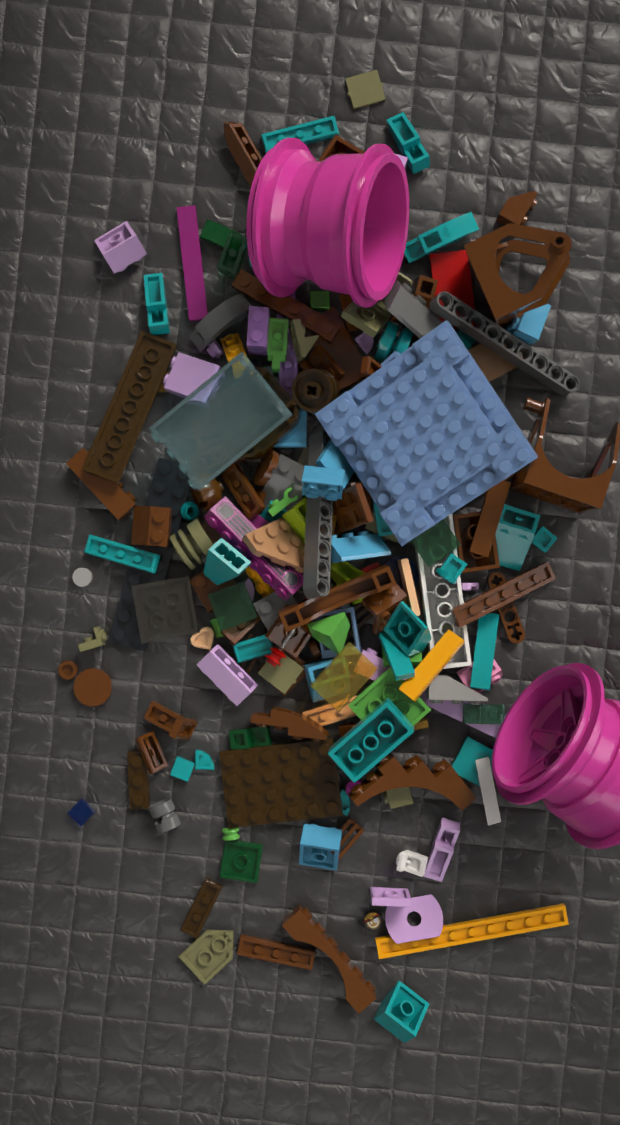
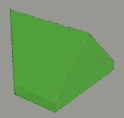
M345 612L307 624L312 636L341 657L350 628Z

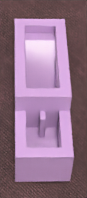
M441 817L428 856L424 877L442 882L460 833L459 822Z

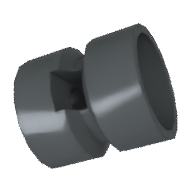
M172 798L161 800L148 807L151 817L156 819L154 825L157 833L169 831L181 824L178 814L174 813L175 805Z

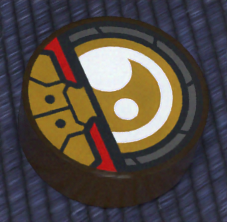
M375 910L368 911L363 918L364 926L369 931L379 930L383 924L381 914Z

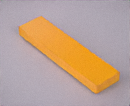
M448 629L415 668V677L407 678L399 687V690L415 702L465 641Z

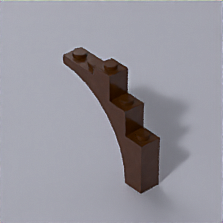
M391 753L375 765L377 770L370 772L365 780L353 786L348 793L353 802L359 806L369 798L387 790L399 787H419L442 794L450 799L461 811L477 799L445 759L437 762L433 769L429 770L417 755L409 758L405 765L401 766Z

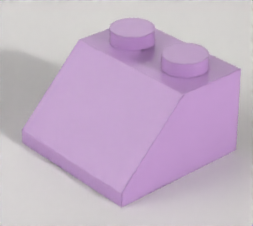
M127 221L94 240L114 274L125 270L131 263L140 261L147 254Z

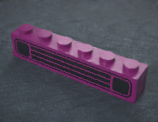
M226 496L205 515L204 518L207 520V523L226 542L251 561L250 568L255 570L262 577L263 581L269 584L285 602L303 585V576L295 571L294 567L289 565L284 567L271 562V558L263 555L258 557L252 554L242 538L245 534L257 528Z

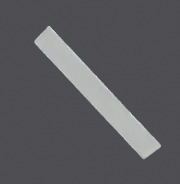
M485 757L475 761L487 823L492 825L501 822L490 760L489 757Z

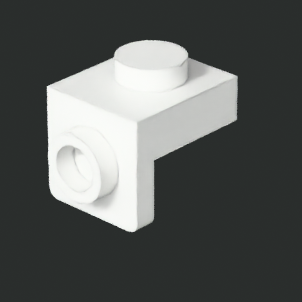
M410 850L402 851L396 859V870L399 872L406 871L422 877L425 874L428 857Z

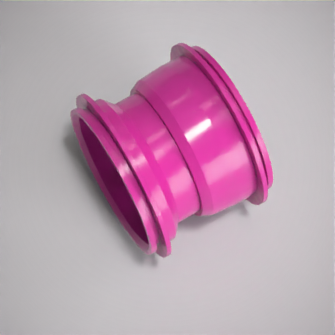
M297 138L282 139L270 149L261 160L252 182L246 222L250 262L256 277L266 290L274 296L286 297L295 292L306 280H311L321 289L350 295L352 300L360 307H371L383 299L390 292L397 279L408 234L409 189L402 161L386 144H374L364 154H335L324 159L322 162L316 161L304 142Z
M572 663L554 667L536 678L520 694L508 711L499 729L492 754V771L497 789L504 799L517 805H527L542 799L547 809L565 822L571 837L586 848L598 850L619 845L620 701L604 699V686L601 677L590 666L582 663Z

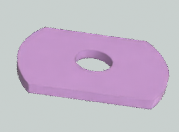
M430 894L411 898V907L387 906L385 923L391 938L396 944L440 936L443 927V914L434 896ZM410 912L420 914L421 923L418 926H411L407 922V916Z

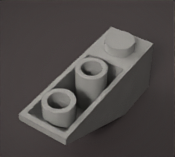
M437 675L427 687V699L432 700L431 703L442 704L443 700H451V704H463V701H471V704L482 705V701H488V698L447 675Z

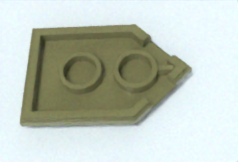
M206 930L178 956L204 985L233 959L234 931Z

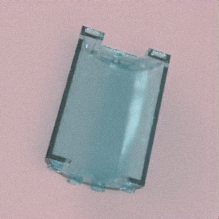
M241 352L149 427V429L152 431L150 435L155 442L165 444L168 448L166 450L168 455L173 460L175 458L180 463L178 467L189 477L188 483L194 490H201L291 417L292 413L245 354Z

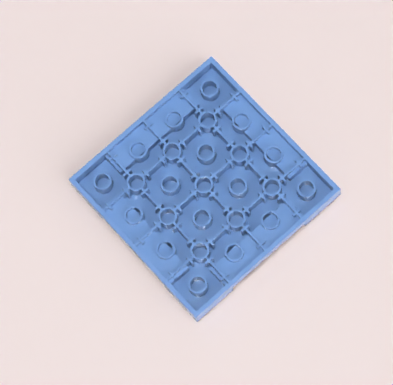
M447 320L413 343L410 348L354 388L346 391L315 413L335 446L339 447L380 509V514L401 546L538 458V455Z

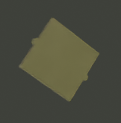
M377 70L345 78L348 89L347 95L351 99L353 110L386 100L382 88L383 83L380 82Z
M286 654V659L281 658L279 661L281 666L277 664L274 667L266 662L258 672L259 675L284 694L293 683H296L297 677L304 670L302 666Z

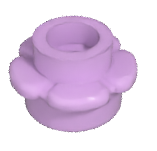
M215 340L208 344L207 351L212 358H220V355L224 353L220 344Z

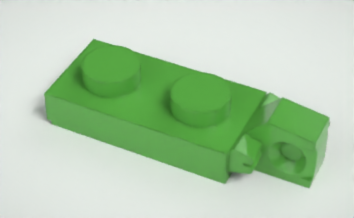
M269 318L267 357L268 361H272V372L280 373V362H285L287 356L289 319Z

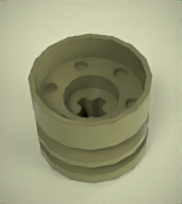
M198 518L187 525L190 534L186 535L180 529L178 530V534L181 537L180 540L175 534L170 536L175 552L191 570L196 567L193 558L199 564H202L200 554L203 553L207 557L208 549L214 545L203 530L202 523Z

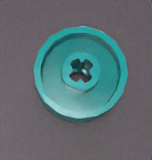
M389 320L385 332L383 331L377 345L378 350L374 360L383 363L389 353L392 354L394 351L400 354L408 349L414 333L405 327L400 337H397L399 324Z

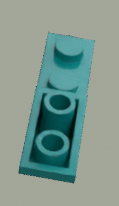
M472 212L443 223L407 242L404 254L409 264L478 231L479 227Z

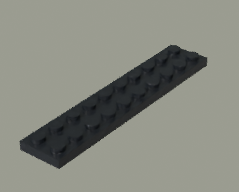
M159 457L146 506L173 509L171 535L175 534L178 537V530H180L183 519L180 509L188 501L192 484H189V478L194 477L195 473L190 465ZM171 539L170 547L134 545L135 548L161 556L156 573L128 567L109 642L146 651L174 551Z

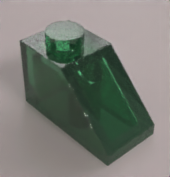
M229 232L217 266L220 275L236 279L243 264L247 237Z

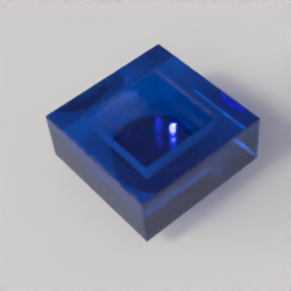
M82 798L68 814L82 826L96 811Z

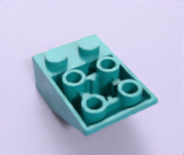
M504 504L495 533L500 566L520 571L541 515Z

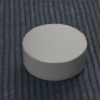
M78 568L74 571L72 578L77 586L85 587L92 582L93 575L87 568Z

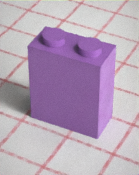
M249 306L247 331L249 355L267 356L269 307Z

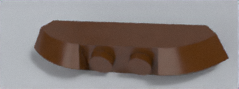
M224 121V135L228 148L251 187L262 158L242 123Z

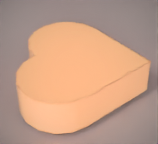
M204 627L199 633L193 634L191 636V644L197 648L211 650L214 639L213 629Z

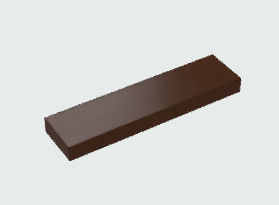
M503 480L487 490L468 552L486 558L489 556L511 484L510 482Z
M244 934L240 936L237 951L239 956L312 970L316 949Z

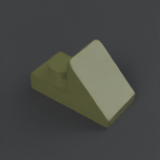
M294 319L288 327L298 363L306 357L319 335L305 337V326L301 324L300 319Z

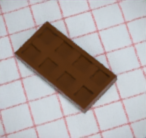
M361 483L343 489L342 499L333 501L332 514L337 516L333 535L374 521Z

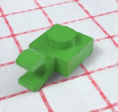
M291 487L285 490L284 498L280 502L276 499L268 505L270 509L267 513L271 518L298 499V496L294 498L288 497V492L292 490Z

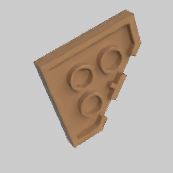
M283 517L245 534L242 538L253 555L258 557L263 555L271 558V562L284 567L289 565L294 567L297 572H304L305 544Z

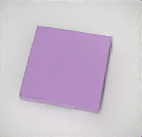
M370 887L372 905L411 907L412 900L407 888Z

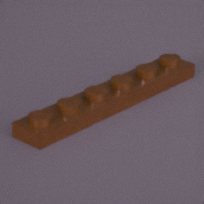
M242 269L232 283L233 289L263 306L269 307L270 310L290 321L300 319L301 324L305 326L306 330L319 335L320 338L329 343H332L341 328L340 324L290 296L277 297L270 294L258 278Z
M544 562L450 609L457 627H462L556 578L550 563Z

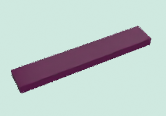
M196 206L176 207L189 321H201L208 314Z

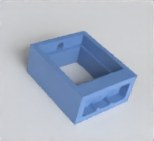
M347 603L316 618L318 621L323 619V616L350 612L355 644L344 646L341 656L361 653L355 606H350V603ZM320 642L322 659L339 657V655Z

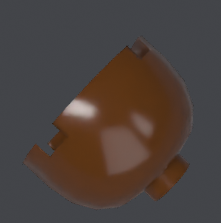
M208 474L189 478V484L193 483L194 488L190 490L193 500L199 509H203L202 514L207 513L222 500L224 488L220 481L217 482L214 477Z

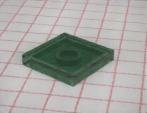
M444 519L411 540V543L428 567L461 546Z
M244 581L208 594L221 631L258 618Z

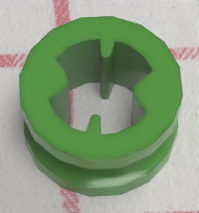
M239 827L223 828L222 833H224L222 839L226 841L239 839L240 835L237 834Z

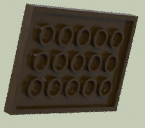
M333 737L327 738L323 742L306 740L251 747L249 749L219 751L229 828L343 815L337 763L328 754L329 748L334 744Z

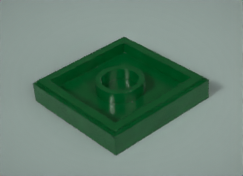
M225 840L219 878L257 883L263 844L241 840Z

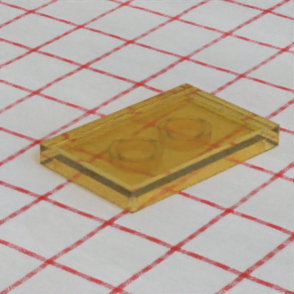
M348 642L310 686L334 709L340 712L378 668L353 644Z

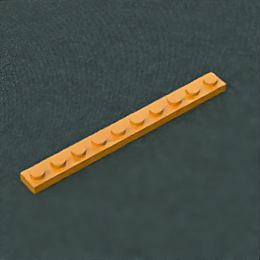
M563 903L443 925L441 934L438 937L396 944L390 935L376 937L375 940L379 959L559 927L569 925L566 906Z

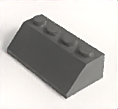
M397 280L390 292L382 300L392 315L415 335L422 338L444 321L425 305L427 302L420 295L416 297L411 293L413 290L405 282L401 284Z

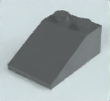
M280 454L278 465L275 469H272V477L262 490L266 492L265 508L271 500L275 501L278 499L280 502L284 498L285 490L290 487L292 490L288 492V497L294 498L298 496V499L287 505L284 509L288 511L293 505L301 501L303 497L302 476L305 466Z
M273 592L253 603L269 631L279 616L277 611L283 609L286 604L290 606L297 602L293 595L285 602L276 592Z

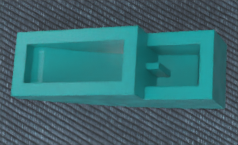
M404 112L387 119V125L401 155L408 157L406 164L412 174L430 167L429 155L421 144L420 136Z
M163 273L144 275L150 333L152 335L170 333Z

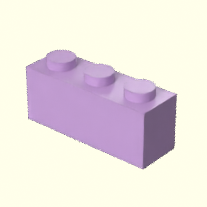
M219 644L197 664L201 671L236 706L258 686Z

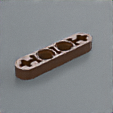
M498 572L489 574L487 577L489 590L497 586L491 583L494 580L493 576L501 579L498 582L499 585L506 582L503 574ZM514 601L498 608L497 612L507 639L517 644L524 640L525 632ZM508 611L514 614V619L511 622H506L504 619V614ZM515 623L518 624V626H514L515 631L520 632V635H518L517 640L515 638H511V635L513 634V629H508V625H514Z

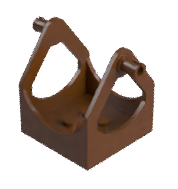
M510 223L464 245L470 264L497 325L505 328L524 312L547 304L570 264L569 252L572 242L567 234ZM510 236L524 240L543 243L545 245L524 242L519 240H510L502 244L499 243L502 239ZM510 252L543 258L547 261V265L534 289L526 294L512 290L503 282L499 275L502 258Z
M527 398L523 409L537 413L527 440L531 445L538 429L534 451L538 458L515 472L509 489L580 514L601 509L617 463L620 423L616 422L592 468L591 474L585 479L569 477L556 470L549 463L542 448L550 399L546 398L541 403ZM610 449L608 469L596 476Z

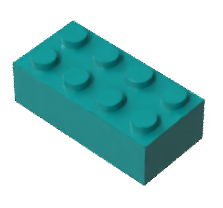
M387 697L329 748L328 754L355 783L414 732V726Z

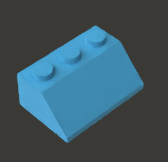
M369 531L358 532V536H353V533L342 534V538L332 535L331 563L391 555L390 549L380 536L378 537V534H370Z

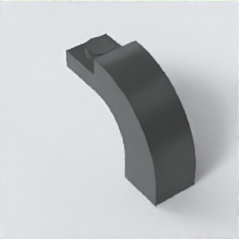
M242 293L229 298L213 309L195 326L196 330L190 335L189 339L200 352L205 351L208 348V344L212 343L225 329L242 321L249 314V306L251 304Z

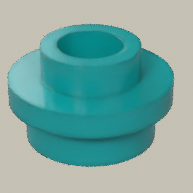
M187 501L181 506L180 514L182 518L190 521L197 518L199 508L196 503Z

